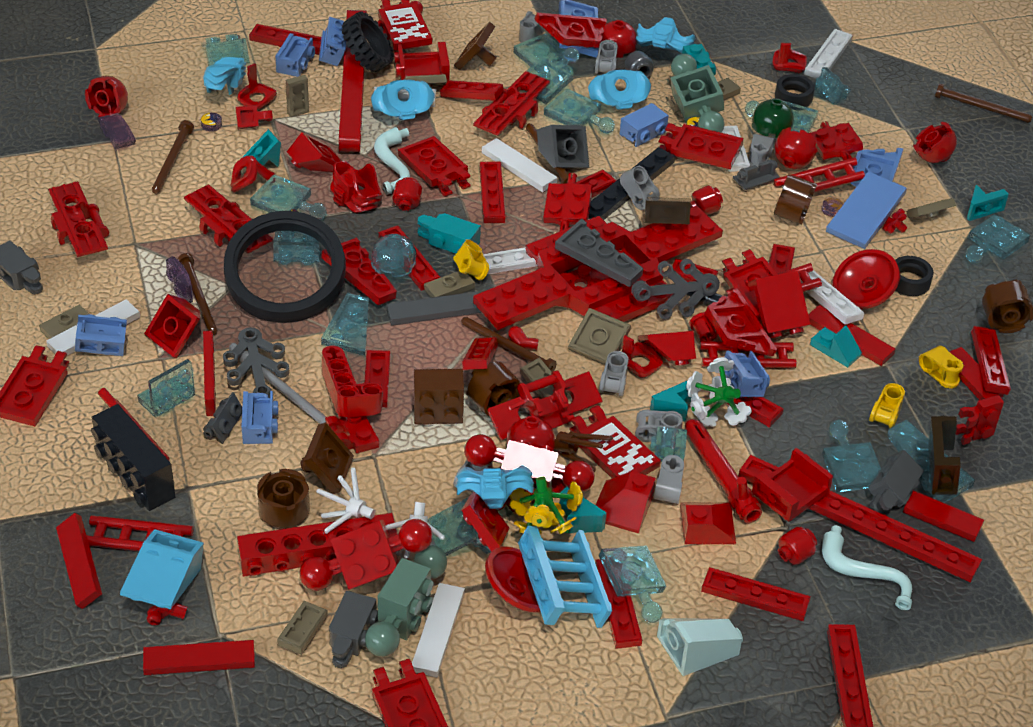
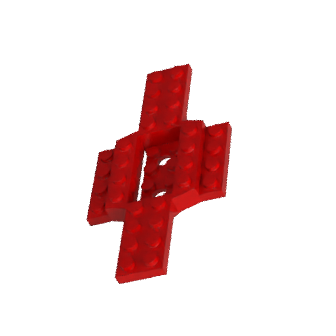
M697 205L690 208V224L652 223L630 232L614 222L607 224L600 216L585 221L587 222V227L591 230H597L604 241L613 243L615 250H618L619 253L624 252L643 268V275L637 281H645L649 286L667 284L663 280L664 276L658 271L659 263L721 238L723 230ZM567 228L525 246L526 253L535 259L538 270L474 295L473 303L493 326L499 330L555 306L571 308L583 316L591 308L625 322L658 308L659 305L664 304L673 294L650 296L645 301H639L631 292L632 286L628 287L588 265H582L584 263L555 249V241L570 229ZM579 266L577 270H574L569 273H563L565 271H568L572 268ZM577 282H583L587 286L583 288L581 286H575L574 284ZM642 290L640 295H643L646 290Z

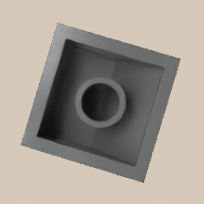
M549 125L537 129L538 150L553 168H590L586 126Z

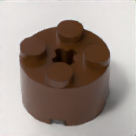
M788 174L774 210V215L802 225L806 216L803 210L808 211L812 197H809V195H814L817 184Z
M1020 280L1004 281L986 287L982 305L992 329L996 328L1000 333H1014L1025 328L1024 324L1029 320L1030 322L1033 320V305L1026 287Z
M502 362L489 363L487 369H474L472 371V379L468 384L466 395L488 417H490L487 411L488 408L520 397L517 385L521 382Z
M279 469V473L271 475V472H269L258 482V508L260 519L263 522L274 527L286 529L297 527L299 523L306 519L310 511L309 486L303 474L292 469Z

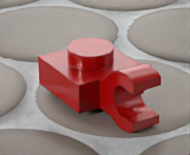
M257 105L235 108L237 129L259 127L258 121H272L273 119L272 110L257 111Z

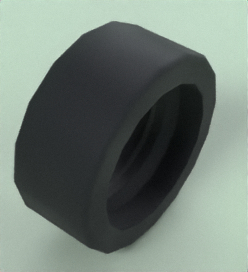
M799 74L784 75L777 81L775 98L781 99L791 109H804L810 106L813 101L815 85L812 80ZM787 90H798L802 93L796 94L788 92Z
M902 256L895 260L900 273L911 272L922 278L912 280L900 274L899 284L895 291L907 296H919L925 294L930 289L934 272L932 266L926 260L916 256Z

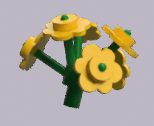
M543 476L536 478L537 489L534 490L533 495H530L529 492H524L522 488L515 489L510 494V507L515 509L518 516H524L525 521H527V523L514 521L513 523L520 528L519 532L522 534L527 526H537L539 533L542 534L539 527L549 528L559 524L560 526L550 531V533L552 534L557 530L559 534L568 533L569 529L573 527L571 522L576 517L565 522L563 519L565 512L562 510L561 504L553 502V498L568 499L567 508L572 511H576L577 506L581 505L583 500V493L576 482L571 483L567 494L552 492L551 488L547 487L546 477ZM535 500L534 505L531 506V501Z

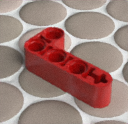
M338 346L323 348L321 372L336 413L341 417L348 418L379 414L382 411L383 387L377 383L356 384L343 349Z

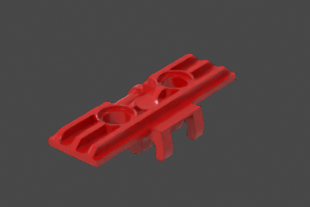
M525 71L508 89H504L496 101L482 109V115L473 123V126L497 136L508 125H512L516 119L519 121V127L521 129L524 128L527 124L526 113L530 109L531 116L534 117L538 113V103L534 99L550 84V81ZM520 90H525V91H527V92H526V93H521V92H519V91H520Z
M75 181L70 184L49 188L48 192L57 212L51 213V224L54 230L58 229L57 238L60 245L65 244L64 238L68 236L77 257L108 250L104 238L109 235V229L102 222L98 205L88 204L79 182ZM69 203H76L74 206H67Z
M209 184L184 196V200L204 216L200 218V231L207 234L209 226L215 232L214 242L219 247L223 245L222 240L224 237L230 241L244 224L252 220L251 217L240 209L236 202L231 203ZM218 205V208H210V206ZM266 234L249 245L245 252L247 254L272 242L273 237Z
M556 370L551 372V375L533 382L518 384L517 389L520 397L488 408L487 411L501 441L506 439L513 423L522 419L518 415L519 408H526L530 416H536L544 420L553 429L570 423L571 419L574 418L573 413L603 401L590 371L563 380L560 372ZM553 385L554 393L540 400L539 397L532 398L531 392ZM564 392H567L571 395L572 402L570 404L568 403V399L565 396Z

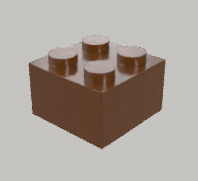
M414 369V424H463V369Z

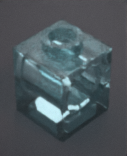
M658 426L657 435L651 437L650 450L655 451V455L661 462L668 455L679 456L684 461L687 430Z

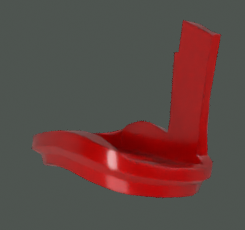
M781 43L780 49L776 50L773 55L772 64L779 71L802 73L806 68L807 57L792 50L791 43Z
M253 63L247 66L249 85L238 93L237 99L244 106L257 105V110L270 103L277 92L275 89L257 82L256 64ZM255 93L265 95L259 102L250 99V96Z
M245 156L238 160L233 167L231 191L237 192L254 183L257 173L274 184L276 182L275 173L261 165L254 156ZM247 167L245 174L241 178V170Z
M626 335L623 336L621 352L628 356L627 369L638 377L645 378L661 368L663 361L650 346L641 342L634 343V339ZM634 356H644L649 360V364L641 367L632 358Z

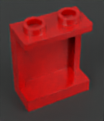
M438 42L437 52L403 53L402 44L397 45V52H394V64H396V76H400V80H404L406 76L441 74L446 75V82L450 80V64L446 42Z
M798 271L758 278L748 282L749 291H755L762 325L770 339L782 336V332L789 331L790 335L804 332L803 328L811 325Z
M795 448L792 450L790 460L768 476L762 471L755 475L752 492L776 513L790 522L830 493L833 475L813 461L807 454Z

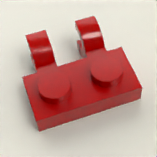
M999 395L979 400L974 407L960 408L959 417H969L966 424H957L956 435L964 434L961 439L963 445L994 435L1004 404Z
M338 415V418L336 416L325 417L326 423L348 449H354L356 453L379 448L380 441L366 416L348 418Z

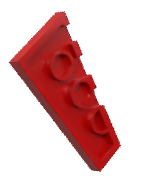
M356 237L341 243L346 260L345 278L377 305L395 299L396 289L385 274H381L378 271L379 266L376 262H372L369 259V253L365 248H361L359 239ZM322 250L321 258L332 266L327 250Z

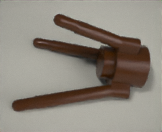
M560 431L555 439V450L562 452L561 457L572 461H583L572 454V452H577L579 445L601 449L603 444L580 439L611 441L613 437ZM590 465L593 471L595 472L596 468Z

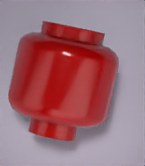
M405 177L397 181L392 197L393 203L403 211L417 208L421 200L422 186L416 179L411 177Z
M706 185L694 191L691 195V207L697 205L707 216L721 209L723 198L717 187L713 188L710 185Z
M797 526L779 538L778 554L785 562L789 561L791 564L799 565L815 554L817 539L808 528L804 529Z

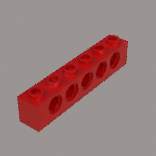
M393 514L374 515L372 519L367 517L347 519L329 533H325L324 529L335 521L237 536L242 576H255L263 573L301 568L302 564L311 557H322L328 561L334 559L336 554L330 539L379 520H384L386 525L395 523ZM396 528L388 530L390 537L397 535Z

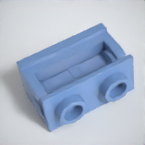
M329 16L328 26L322 32L319 61L335 66L339 65L346 50V41L343 38L344 34H342L344 21Z
M290 33L275 56L276 72L296 77L300 76L303 70L307 69L309 60L315 55L313 38H310L308 41L306 38L294 36V34Z
M651 103L622 117L619 135L626 137L632 142L635 141V147L667 132L665 128L668 124L669 115Z
M91 314L78 315L75 351L123 356L127 320L117 317H97Z
M726 351L724 358H727L728 361H734L733 369L725 371L726 378L731 380L730 385L734 389L738 388L741 391L740 397H764L766 388L770 383V378L754 353L750 351L747 357L743 353Z
M243 391L241 426L243 444H273V434L278 433V419H274V416H278V401L273 400V391H270V398L265 393H248V391Z

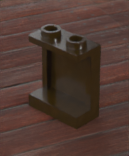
M647 197L645 202V223L690 224L691 198Z
M931 416L928 447L932 495H957L961 468L960 457H944V450L954 449L957 417Z

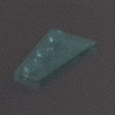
M347 293L321 337V345L338 346L344 351L366 356L369 298Z

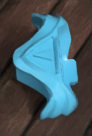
M664 17L650 29L643 28L639 23L636 40L641 46L653 45L654 47L677 50L682 53L683 46L694 44L696 37L693 34L686 37L681 36L674 20Z
M224 57L213 65L208 66L203 76L207 93H211L212 89L222 90L225 84H227L228 93L231 95L234 92V88L242 84V79L246 75V62H244V58Z
M612 70L606 74L596 76L588 86L590 99L601 101L606 105L615 107L617 110L632 108L634 103L644 101L648 97L651 83L641 71ZM618 79H622L626 83V88L623 91H619L615 87Z
M397 80L387 85L379 86L373 92L371 101L373 110L381 111L388 116L399 117L400 120H409L415 118V114L427 111L431 107L435 95L425 81ZM402 89L407 90L409 93V98L405 102L398 99V92Z
M524 465L514 470L485 468L483 471H475L470 467H464L456 475L458 479L456 483L457 495H460L465 490H473L481 497L489 509H500L515 489L522 488L533 493L534 482L531 478L533 473Z

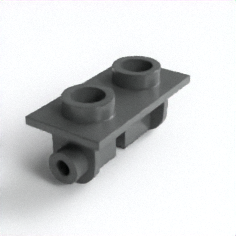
M769 159L759 163L758 167L753 165L740 169L737 175L733 176V179L743 190H747L780 178L775 172L778 164L775 160Z
M234 392L231 393L229 398L221 400L219 407L213 414L215 418H211L208 424L204 426L203 434L206 438L217 437L220 443L223 444L242 415V406Z

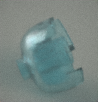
M388 234L380 237L373 246L371 254L372 267L379 274H381V271L392 273V277H401L411 273L412 268L416 265V250L413 243L407 237L400 234Z

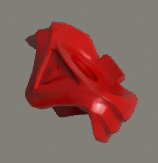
M340 161L334 164L333 180L330 185V191L334 193L333 200L339 206H347L354 213L376 208L383 195L378 185L375 167L368 163L362 169L357 170L347 161ZM358 186H362L364 189L359 190Z

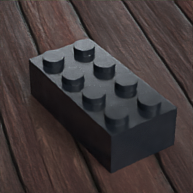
M119 404L91 417L93 424L91 433L96 442L94 450L100 459L104 458L109 470L113 474L117 473L122 485L133 492L138 504H143L148 511H151L176 498L172 464Z

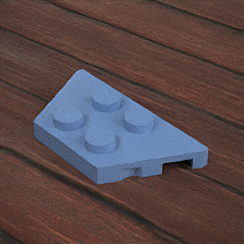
M897 148L896 152L885 153V149L860 150L856 155L857 166H853L855 172L864 171L865 175L869 171L893 182L902 157L903 148ZM861 180L851 182V184L857 187Z

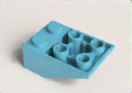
M154 529L144 541L120 591V595L134 601L150 603L159 608L171 609L201 570L204 543Z

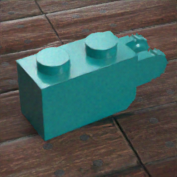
M446 213L439 214L437 218L425 214L418 217V224L420 225L418 227V235L428 239L430 245L457 253L467 239L478 245L480 243L481 225Z

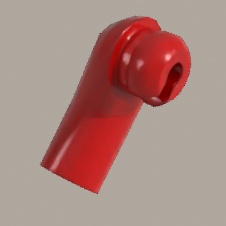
M513 326L509 329L508 336L512 342L525 349L538 350L539 339L528 338L518 326Z
M175 603L171 609L153 605L147 611V622L150 625H159L161 619L168 615L184 619L187 606Z

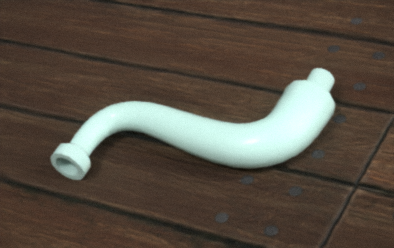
M397 127L392 128L379 135L374 144V150L379 159L400 176L394 182L386 181L382 183L386 195L393 192L397 181L410 177L408 168L389 149L391 146L402 143V138L410 135L407 128L398 130Z
M834 525L831 531L824 534L822 554L830 568L841 574L853 577L896 582L901 587V595L896 598L895 605L901 610H909L911 608L912 584L907 575L892 567L861 562L844 556L842 554L844 538L841 535L842 529L840 526Z

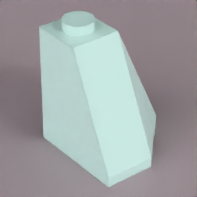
M663 618L659 620L657 637L682 676L733 658L740 653L743 637L737 627L735 628L729 619Z

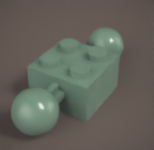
M677 55L671 63V71L674 75L670 77L672 95L685 122L692 117H699L698 127L722 133L725 122L722 115L718 112L724 110L723 92L710 66L707 65L697 69L696 60L691 55Z
M430 545L426 550L415 554L414 562L405 558H401L377 596L378 622L371 625L365 634L366 647L372 654L379 657L391 655L398 648L400 638L408 640L411 633L418 630L424 612H429L433 602L431 597L433 581L431 579L441 576L447 568V557L441 548Z

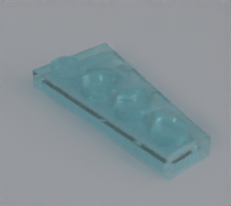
M906 419L890 428L887 436L898 452L905 450L924 470L920 476L922 480L921 485L926 492L930 491L932 494L929 439ZM960 468L957 495L973 487L975 479L962 468ZM957 495L932 496L934 497L933 499L945 503Z

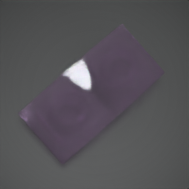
M119 113L98 117V122L105 136H109L115 149L135 145L136 139L128 124Z
M174 256L166 259V275L171 282H174L173 289L175 294L192 303L193 295L189 274L184 266Z

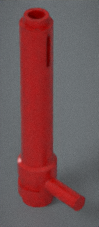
M697 419L688 420L685 423L686 435L727 494L728 502L735 509L738 517L746 523H752L759 519L762 514L761 504L747 486L746 478L737 475L703 423Z

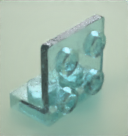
M228 34L225 35L226 39H220L217 36L205 38L206 42H201V46L206 49L208 66L213 65L224 57L244 58V62L250 63L246 38L240 37V35Z
M186 359L149 380V389L137 395L138 402L156 418L195 396L192 362Z
M469 497L428 519V523L445 536L441 540L433 534V540L435 545L441 548L446 556L471 543L476 548L479 547L486 554L491 552L488 546H484L480 542L474 527L467 524L464 520L461 510Z

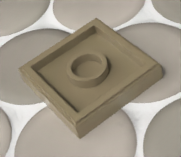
M589 308L570 341L568 349L605 365L608 354L613 351H619L622 347L623 336H628L631 325Z

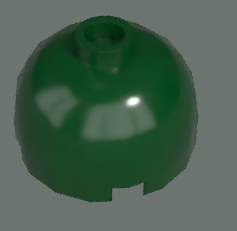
M773 98L766 100L756 107L752 116V128L756 132L764 136H769V133L776 134L775 138H777L783 129L791 128L792 131L794 123L792 109L781 99Z

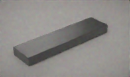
M477 292L387 304V313L391 326L481 313V311L473 303V296Z

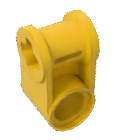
M468 239L465 240L453 257V260L462 274L468 273L477 280H483L488 274L489 263L486 261L478 244Z
M939 345L919 356V364L922 370L938 381L941 386L956 388L959 385L960 378L958 376L963 369V362L952 355L944 346Z
M889 383L884 387L878 401L873 406L869 418L870 422L877 421L888 425L889 429L894 428L905 395V390L901 385Z

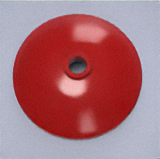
M877 249L862 250L850 255L839 265L833 277V287L858 308H872L885 302L895 292L900 280V270L895 259L887 252Z
M513 547L494 549L487 557L485 563L487 578L494 591L505 602L519 610L541 612L520 549Z

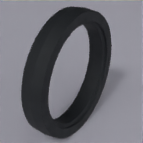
M276 211L250 220L233 235L225 251L224 277L231 296L246 312L265 321L279 323L298 322L319 314L336 299L345 278L346 260L338 236L323 221L302 212ZM277 231H296L307 234L319 241L330 255L332 262L330 274L324 285L305 299L290 303H275L263 300L252 294L244 286L238 274L240 259L249 245L258 238Z

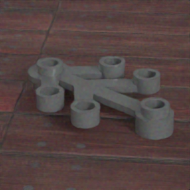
M690 259L682 260L680 269L685 274H691L697 280L693 282H687L673 270L672 265L668 261H662L658 265L659 273L671 279L674 284L649 286L645 281H637L633 284L631 292L639 301H645L650 296L673 294L664 304L659 305L657 308V313L662 319H669L672 316V309L688 292L695 291L687 301L682 302L679 306L680 313L684 317H690L694 313V306L704 296H711L718 291L720 282L714 274H703ZM687 264H691L689 269H684ZM665 266H669L667 271L662 272ZM708 283H712L710 287L706 288ZM642 290H646L643 295H640ZM685 307H690L688 311L683 312ZM664 309H668L667 313L661 314Z
M245 328L238 335V345L232 351L229 350L223 354L224 365L233 367L238 363V358L246 350L249 353L237 369L228 371L227 382L232 386L239 385L242 382L243 376L252 367L256 385L253 393H265L270 398V391L272 389L265 384L262 366L274 372L276 376L285 378L290 373L289 364L284 361L277 363L258 352V348L271 353V356L275 359H281L285 356V346L282 343L272 344L262 339V333L256 328Z

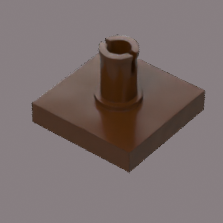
M490 21L474 36L454 64L458 70H461L475 55L484 61L487 66H490L496 60L497 56L484 46L496 27Z
M325 422L318 424L307 453L302 458L300 464L304 472L313 471L327 489L334 494L341 491L342 485L338 480V476H342L345 480L354 455Z

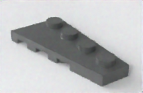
M580 219L555 241V249L628 287L632 286L643 275V268L624 252L619 253L615 250L613 243L604 241L600 237V233L595 229L591 230L588 228L587 222L583 219Z

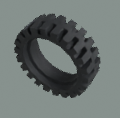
M361 11L343 22V38L347 41L346 45L351 49V54L355 55L356 61H360L362 67L365 66V69L370 70V72H378L393 61L394 53L392 52L393 47L390 46L391 42L387 40V34L383 33L384 29L378 26V22L374 21L371 15L368 16V13Z

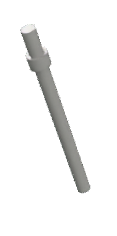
M232 343L229 346V350L232 351L237 346V344ZM245 351L239 357L241 363L249 355L248 351ZM262 366L265 380L319 424L326 422V416L270 370Z

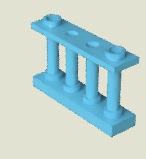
M527 526L518 545L544 624L555 625L563 612L590 613L593 615L597 628H602L611 615L612 605L608 600L584 531L578 530L572 542L547 541L541 538L537 526ZM546 551L571 553L574 562L550 560ZM553 571L578 573L581 582L558 581L554 577ZM559 591L585 593L588 603L564 601Z

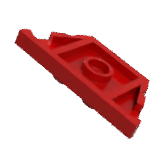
M538 12L534 18L540 26L562 45L583 46L585 48H599L604 32L603 27L607 22L606 18Z
M738 288L733 289L729 296H722L718 302H713L707 306L705 314L724 345L767 356L775 355L777 348Z

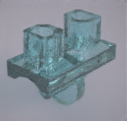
M822 67L821 75L816 78L814 83L815 90L820 94L823 93L832 104L838 105L840 99H846L851 90L847 85H843L840 77L837 74H833L827 67Z

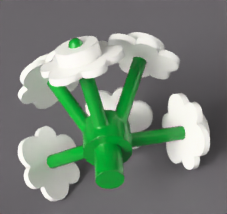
M721 357L714 359L707 367L708 372L720 373V376H715L712 379V384H703V375L698 371H695L687 381L688 396L692 397L690 402L691 410L705 427L716 426L718 416L714 412L724 403H729L730 405L724 417L732 426L745 422L747 416L752 412L751 407L746 406L744 402H740L738 405L734 403V399L741 396V391L738 388L734 389L730 385L731 380L725 376V371L733 369V360L728 361L727 358ZM701 389L709 391L710 399L703 402L699 398L698 392ZM717 402L712 408L708 406L712 403Z

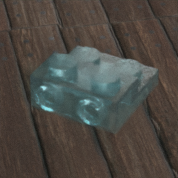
M277 231L275 232L273 244L274 262H279L283 265L291 262H301L304 265H311L314 262L319 263L320 242L301 232Z

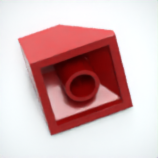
M303 132L300 133L287 150V153L292 158L291 162L300 169L304 167L310 171L333 172L334 164L342 161L330 146Z
M167 294L144 334L172 357L177 358L200 320V310L184 298Z
M694 331L638 335V340L641 343L650 346L667 361H675V365L689 364V359H696Z
M630 471L606 480L596 502V506L606 512L605 524L639 534L653 500L656 478Z
M729 502L680 503L685 544L736 545L732 508Z

